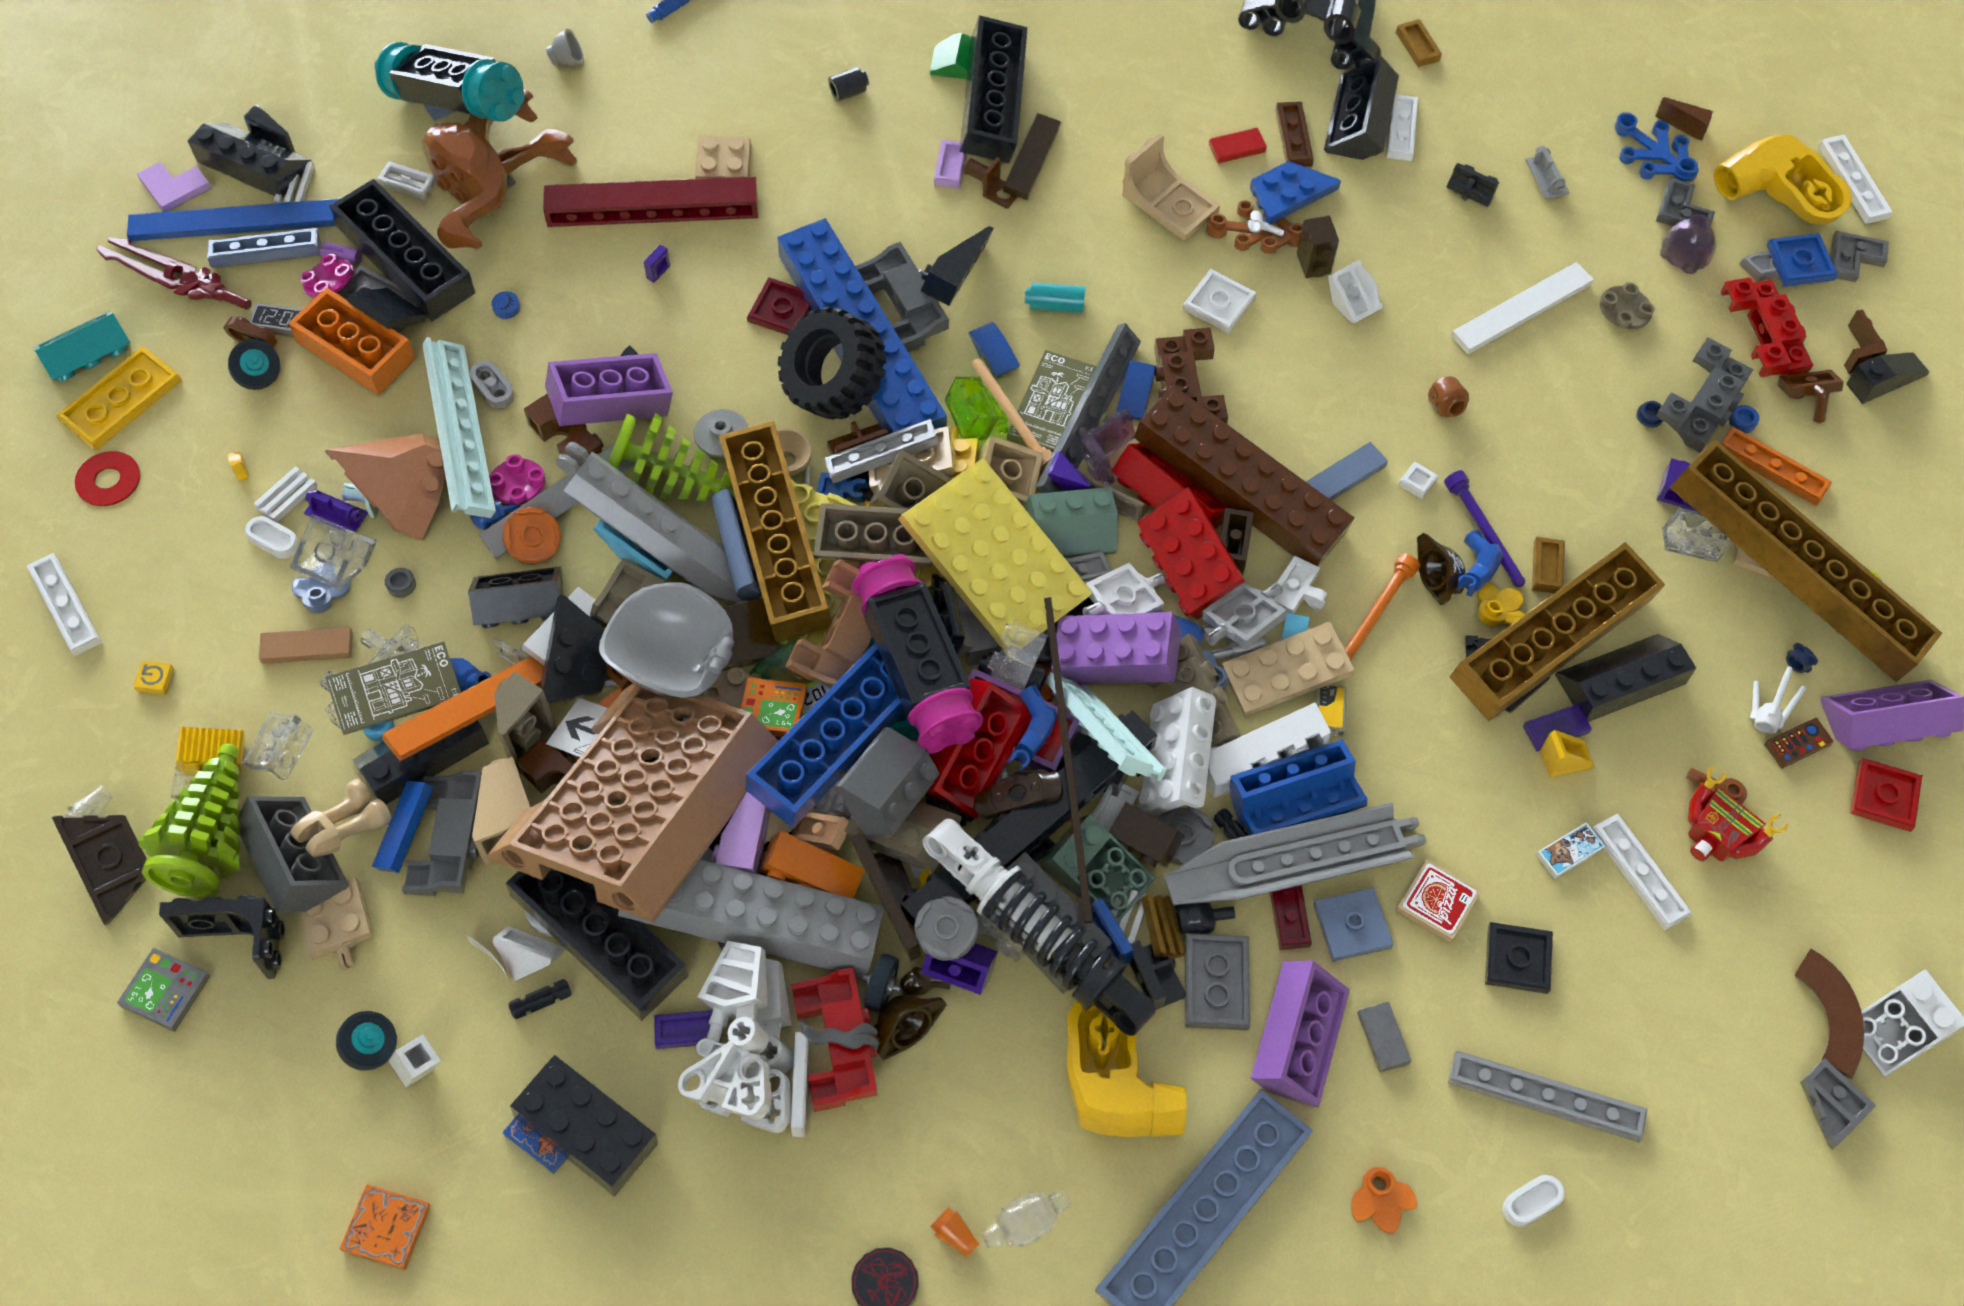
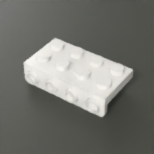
M1190 687L1153 704L1150 711V728L1157 734L1155 747L1149 752L1166 769V772L1161 782L1156 780L1151 773L1149 777H1143L1142 791L1139 796L1140 810L1154 817L1183 805H1188L1195 809L1204 806L1216 699L1213 695L1195 687Z

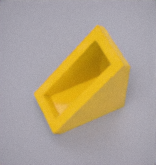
M1557 730L1550 732L1540 750L1550 777L1584 771L1595 767L1585 740Z

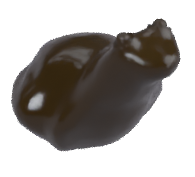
M914 967L900 980L902 993L913 996L925 995L933 988H946L949 990L951 985L921 973L922 968Z

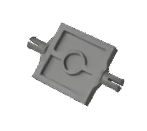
M1244 582L1203 611V620L1216 628L1206 635L1207 642L1214 646L1223 637H1228L1245 649L1254 644L1286 619V609L1273 600L1283 592L1281 585L1274 583L1267 590L1261 591Z

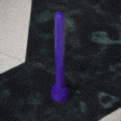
M1463 470L1450 474L1444 480L1450 493H1454L1456 496L1459 495L1485 539L1490 544H1497L1503 553L1501 564L1516 587L1524 586V577L1468 490L1470 487L1468 477Z

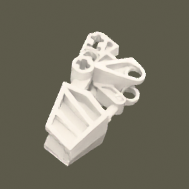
M727 941L697 996L713 1009L709 1021L711 1026L707 1039L700 1040L696 1046L698 1055L704 1059L687 1068L681 1074L678 1088L683 1096L699 1102L701 1107L709 1112L726 1118L731 1113L742 1116L741 1121L750 1126L772 1133H780L791 1122L790 1081L785 1073L791 1070L794 1065V1052L780 1041L781 1027L792 1026L783 967L779 961L765 958V950L761 947ZM728 1019L733 1021L728 1028V1038L730 1041L726 1044L719 1043L722 1031L726 1028ZM699 1075L701 1081L698 1089L687 1091L686 1083L691 1076ZM773 1077H779L780 1086L775 1092L771 1093V1083L769 1080ZM707 1101H712L715 1103L712 1105H708ZM775 1110L780 1112V1116L775 1117V1123L769 1120V1117L774 1116Z

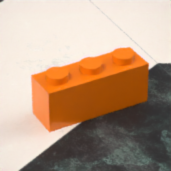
M783 831L778 832L771 838L759 868L760 872L767 875L766 877L852 899L856 895L865 870Z

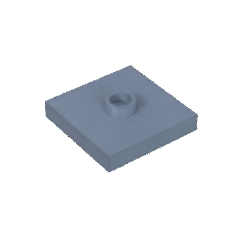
M1374 888L1320 899L1314 902L1313 906L1332 962L1393 947L1394 944Z

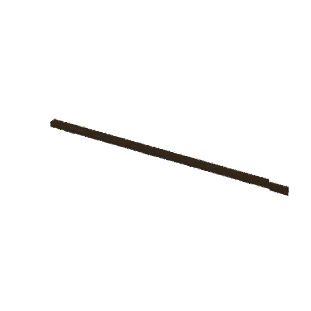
M1051 597L1044 598L1082 896V898L1077 899L1080 924L1093 923L1052 599Z

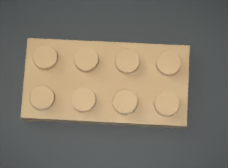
M1330 621L1222 663V668L1228 676L1229 685L1245 717L1355 674V669Z

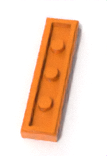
M1733 426L1720 443L1751 470L1816 506L1832 484V481Z

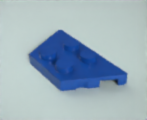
M1288 161L1253 178L1250 190L1257 199L1258 208L1263 209L1265 213L1264 221L1272 224L1338 190L1341 181L1332 176Z

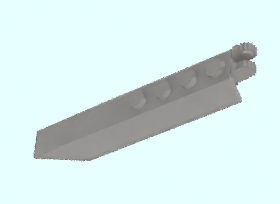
M576 442L567 444L565 447L567 455L561 454L556 459L558 467L573 477L563 491L566 495L709 596L734 604L750 601L741 600L736 596L724 547L594 452H591L589 455L587 450Z
M1393 803L1220 842L1166 874L1164 879L1173 905L1240 900L1410 860L1414 856L1408 850L1422 846L1426 843V838L1423 834L1404 838L1402 833L1416 829L1419 826V821L1414 817L1397 821L1394 819Z

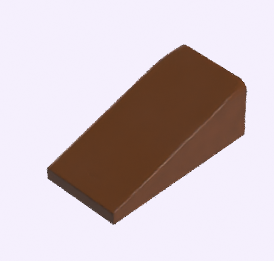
M1663 97L1655 117L1695 139L1703 140L1713 111Z

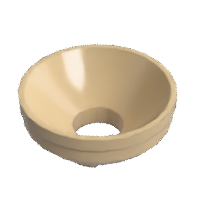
M793 429L777 430L784 456H792L795 459L792 465L787 466L790 476L799 474L806 469L811 461V443L799 431Z

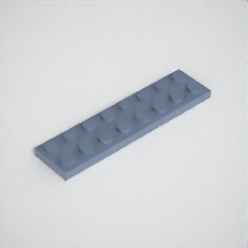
M1260 1089L1096 1287L1095 1292L1111 1306H1173L1309 1138L1313 1130Z

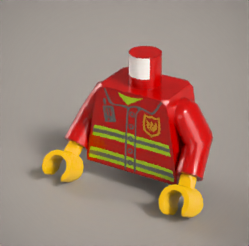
M1712 766L1706 772L1707 781L1700 784L1689 801L1688 822L1692 827L1688 835L1696 842L1690 849V852L1695 859L1701 862L1706 861L1710 855L1722 862L1729 857L1741 859L1755 856L1773 840L1772 836L1775 833L1782 834L1786 832L1789 824L1786 823L1781 829H1775L1773 822L1781 816L1780 814H1775L1768 821L1769 827L1764 829L1765 822L1719 786L1716 790L1713 788L1715 784L1722 783L1725 780L1726 772L1722 774L1720 780L1715 781L1710 777V773L1715 767Z

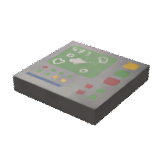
M153 948L117 1004L175 1032L209 980L210 975L197 967Z

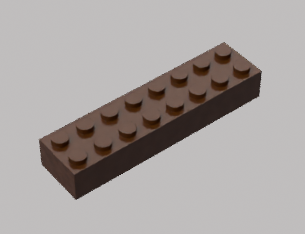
M1174 385L1166 391L1139 421L1134 436L1137 441L1228 508L1254 512L1252 526L1291 555L1297 556L1317 567L1344 537L1355 519L1347 511Z

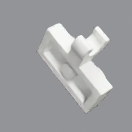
M1297 556L1293 557L1277 582L1278 585H1281L1283 592L1273 599L1275 603L1286 609V614H1294L1302 600H1305L1314 610H1322L1326 603L1324 599L1328 593L1312 586L1319 575L1320 568Z

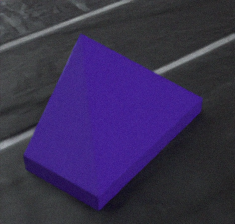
M1061 451L1055 453L1047 475L1063 491L1091 489L1092 482Z

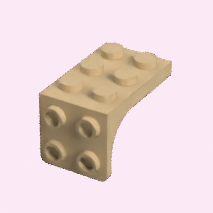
M1159 133L1153 139L1149 138L1136 153H1131L1127 157L1124 164L1125 173L1122 196L1185 242L1204 226L1212 215L1219 213L1220 205L1180 177L1171 168L1163 150L1164 136Z

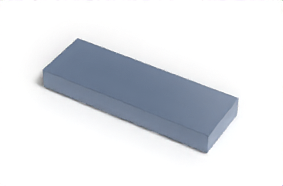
M1369 442L1306 482L1332 501L1385 468L1388 460Z

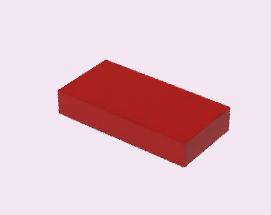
M1258 127L1209 139V147L1217 164L1265 153L1267 148Z

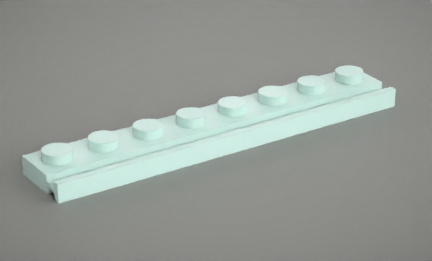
M426 337L422 345L451 510L456 512L458 509L463 510L464 514L492 518L496 510L464 345L442 340L432 342L431 338Z
M1050 671L1045 682L1053 690L1052 694L1056 696L1054 674ZM1061 676L1065 707L1070 709L1069 714L1080 720V726L1089 730L1088 735L1099 742L1098 746L1109 753L1108 758L1119 764L1118 769L1130 776H1136L1139 773L1149 777L1151 773L1156 780L1161 782L1166 769L1087 685L1083 684L1081 687L1076 681Z

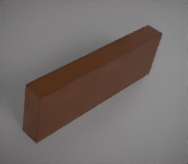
M1302 102L1277 103L1276 114L1286 162L1289 161L1303 167L1313 166L1314 159Z

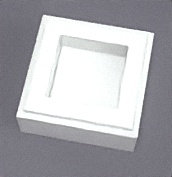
M1414 462L1400 479L1398 485L1418 498L1423 499L1437 481L1438 475Z

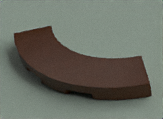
M1810 949L1796 971L1795 978L1806 984L1817 995L1822 1005H1824L1830 1027L1829 1041L1822 1060L1825 1058L1840 1073L1852 1079L1858 1069L1864 1046V1024L1861 1008L1852 987L1843 974L1824 956Z

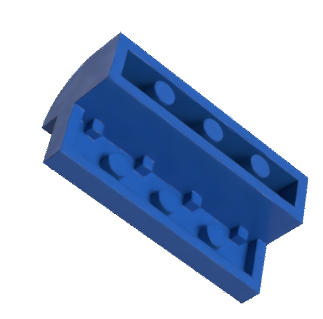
M1335 741L1231 775L1230 794L1239 824L1242 827H1246L1250 835L1341 815L1366 807L1368 798L1354 777L1356 761L1344 741Z

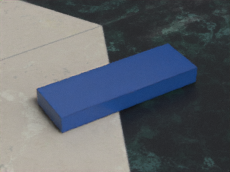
M406 782L372 867L380 871L399 873L432 793L433 786L424 782Z

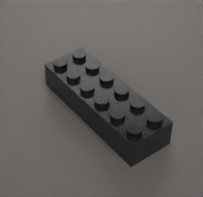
M979 15L971 35L959 152L995 160L998 157L1001 159V162L1010 163L1018 143L1028 27Z
M374 178L329 205L336 227L417 308L427 313L426 317L431 322L475 294L470 272Z
M552 868L543 880L518 871L506 882L510 896L641 1021L688 977L686 964L640 921L618 916L619 909L598 902L594 884Z

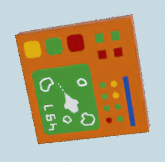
M748 677L740 709L752 713L773 736L783 737L802 717L807 695V684Z

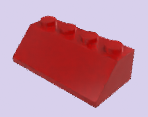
M1141 443L1128 444L1111 470L1118 477L1117 481L1122 486L1128 489L1132 488L1138 493L1137 497L1146 505H1152L1156 509L1189 487L1193 490L1214 528L1217 529L1222 524L1225 508L1228 507Z
M970 678V691L973 694L971 704L975 711L982 714L983 723L974 732L975 737L970 742L965 744L956 743L945 747L939 752L929 754L940 775L927 790L926 794L953 809L977 819L978 813L974 807L975 795L995 784L1031 714L1026 707L992 682Z

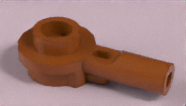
M1692 767L1686 776L1687 779L1699 785L1707 781L1706 774ZM1725 779L1722 783L1715 784L1713 787L1716 790L1719 786L1741 804L1747 798L1745 786L1736 779Z

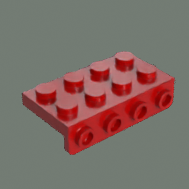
M1189 487L1137 522L1142 531L1139 534L1142 542L1153 550L1155 555L1152 556V559L1156 566L1166 573L1167 578L1165 582L1173 593L1178 594L1180 598L1178 605L1186 616L1191 615L1197 620L1203 617L1202 610L1245 582L1244 577L1196 495Z

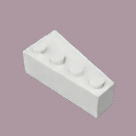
M1316 702L1220 747H1212L1207 776V787L1212 797L1216 798L1230 793L1231 775L1328 744L1331 731Z

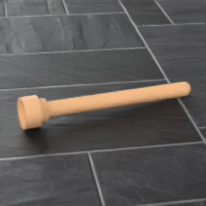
M975 359L972 363L973 368L1029 449L1043 453L1039 472L1044 471L1052 455L1051 450L1040 446L983 361Z

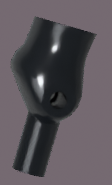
M1210 902L1175 905L1181 934L1191 932L1209 934L1214 931L1216 921L1235 919L1234 906L1213 908Z

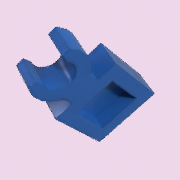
M821 472L816 492L824 495L832 493L844 499L849 497L853 501L861 503L865 502V497L863 493H856V491L860 488L868 489V484L862 478L852 481L850 478L833 484L829 473Z

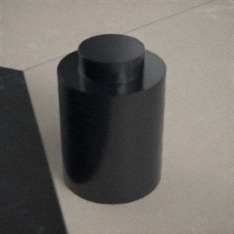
M858 67L829 77L828 83L834 99L839 102L866 92L869 80L864 70L861 71Z

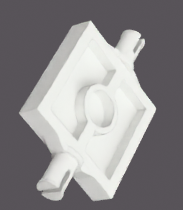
M1127 563L1086 583L1092 592L1089 598L1094 604L1083 608V615L1154 613L1161 611L1165 603L1156 594L1154 588L1164 584L1165 578L1161 576V573L1145 578L1130 563Z

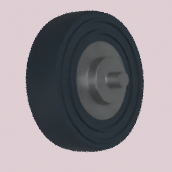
M883 953L870 975L864 974L863 980L868 981L864 1006L868 1007V1009L880 1012L893 994V991H900L901 986L896 985L899 969V959L897 957Z

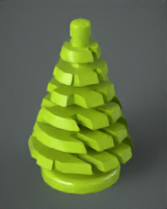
M656 412L642 447L632 443L630 437L636 424V418L627 413L608 461L610 465L618 470L622 460L626 459L635 462L630 479L637 484L644 466L652 468L644 488L650 494L654 491L660 473L668 474L660 494V500L669 499L677 478L684 481L677 499L678 501L687 500L693 485L700 487L695 502H705L709 491L717 493L726 488L735 497L729 473L725 471L722 479L716 477L719 465L713 459H711L706 473L699 470L705 454L699 448H697L690 466L683 464L691 442L685 436L681 440L674 460L667 458L676 434V429L670 424L658 454L651 451L662 421V417Z
M223 744L220 747L218 758H211L205 763L202 768L203 771H198L189 783L190 788L184 787L178 794V802H176V799L173 800L166 808L165 813L161 814L154 821L152 828L146 830L139 839L138 844L140 848L146 849V854L150 856L145 861L142 874L153 885L184 897L206 898L217 895L221 884L220 879L235 875L236 871H240V857L238 855L240 851V840L238 838L240 822L237 818L240 814V804L238 800H234L240 796V789L237 783L239 780V768L233 763L236 761L239 753L236 746ZM214 867L219 868L220 879L214 872Z

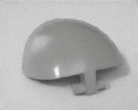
M669 582L644 587L631 594L619 606L607 624L600 640L599 651L607 664L635 685L655 694L684 698L695 697L710 688L723 668L727 666L733 654L731 649L735 642L733 640L732 622L725 609L717 601L694 586L685 583Z

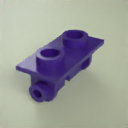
M318 490L308 491L305 496V500L309 503L308 508L304 512L305 515L354 535L368 515V511Z

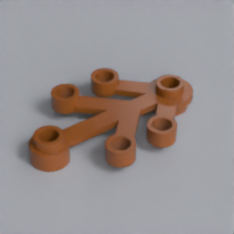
M1246 200L1240 201L1237 214L1240 217L1251 220V212H1253L1254 208L1253 203ZM1214 214L1207 221L1206 233L1214 238H1222L1227 234V231L1244 232L1235 237L1234 247L1237 250L1246 251L1250 246L1262 241L1261 251L1266 254H1273L1278 248L1286 244L1298 247L1303 225L1300 223L1292 224L1285 218H1282L1274 223L1279 226L1277 228L1285 230L1283 236L1267 230L1254 233L1249 230L1248 223L1227 221L1224 215Z

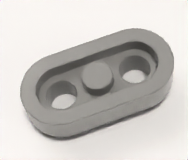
M481 361L473 365L470 370L473 385L488 404L494 408H504L510 405L514 400L513 388L497 366L490 361Z

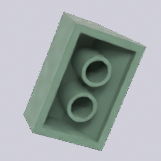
M1111 487L1029 495L1024 505L1025 510L1064 558H1072L1103 551L1104 555L1117 552L1118 511Z

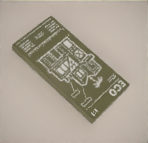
M1045 350L1017 411L1041 447H1045L1047 450L1050 449L1053 453L1097 366ZM1011 424L1007 433V440L1027 446Z
M445 642L325 677L343 735L429 710L461 693Z

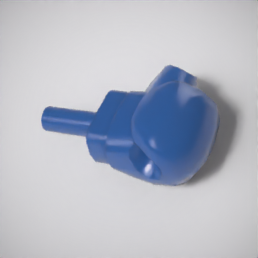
M499 501L494 502L496 512L492 518L470 515V519L478 529L485 531L492 524L503 519L505 513L519 508L520 504L502 506Z

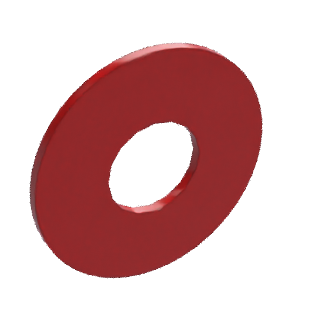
M118 451L102 452L90 457L80 466L75 476V489L81 499L95 506L114 505L125 500L135 491L140 481V469L136 461L125 453ZM105 469H115L120 473L119 481L110 488H100L95 484L96 476Z

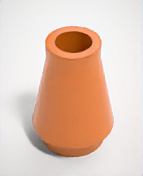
M949 1207L930 1226L936 1232L934 1236L959 1251L965 1258L980 1244L958 1211L954 1213Z

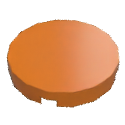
M527 507L519 509L509 517L504 525L502 539L506 551L513 559L522 564L536 565L545 563L554 556L560 546L561 530L559 523L547 511L541 508Z

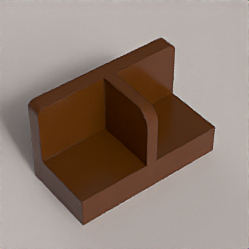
M853 421L851 422V433L827 441V446L831 455L888 435L889 432L886 428L882 429L879 423L859 430L857 423Z

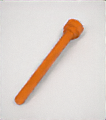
M1404 553L1395 562L1394 576L1345 648L1350 661L1404 580L1414 577L1420 568V563L1415 557Z

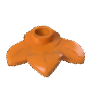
M1374 1167L1366 1172L1362 1181L1363 1187L1354 1193L1351 1201V1211L1356 1222L1365 1221L1372 1217L1373 1222L1378 1228L1388 1234H1394L1401 1221V1210L1407 1211L1417 1208V1200L1413 1190L1407 1184L1396 1181L1393 1174L1383 1167ZM1373 1181H1382L1384 1184V1189H1376L1373 1185Z

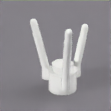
M1787 667L1773 703H1765L1760 708V683L1758 680L1754 681L1752 712L1749 719L1754 721V727L1757 730L1768 734L1782 731L1784 722L1805 692L1806 687L1801 686L1783 713H1781L1782 709L1779 705L1793 670L1792 667Z

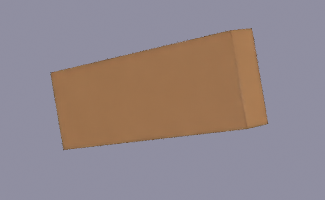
M350 627L261 633L259 660L261 664L351 658L352 630Z

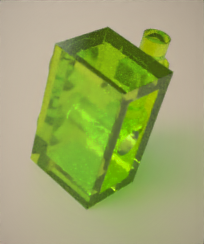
M955 377L944 400L961 438H978V441L987 440L993 428H997L999 434H1006L1009 431L1007 425L1008 418L1004 411L1000 410L999 404L988 388L984 386L981 378Z

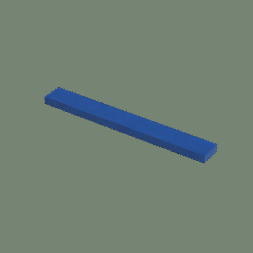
M339 199L128 215L127 237L131 241L336 226L329 205Z

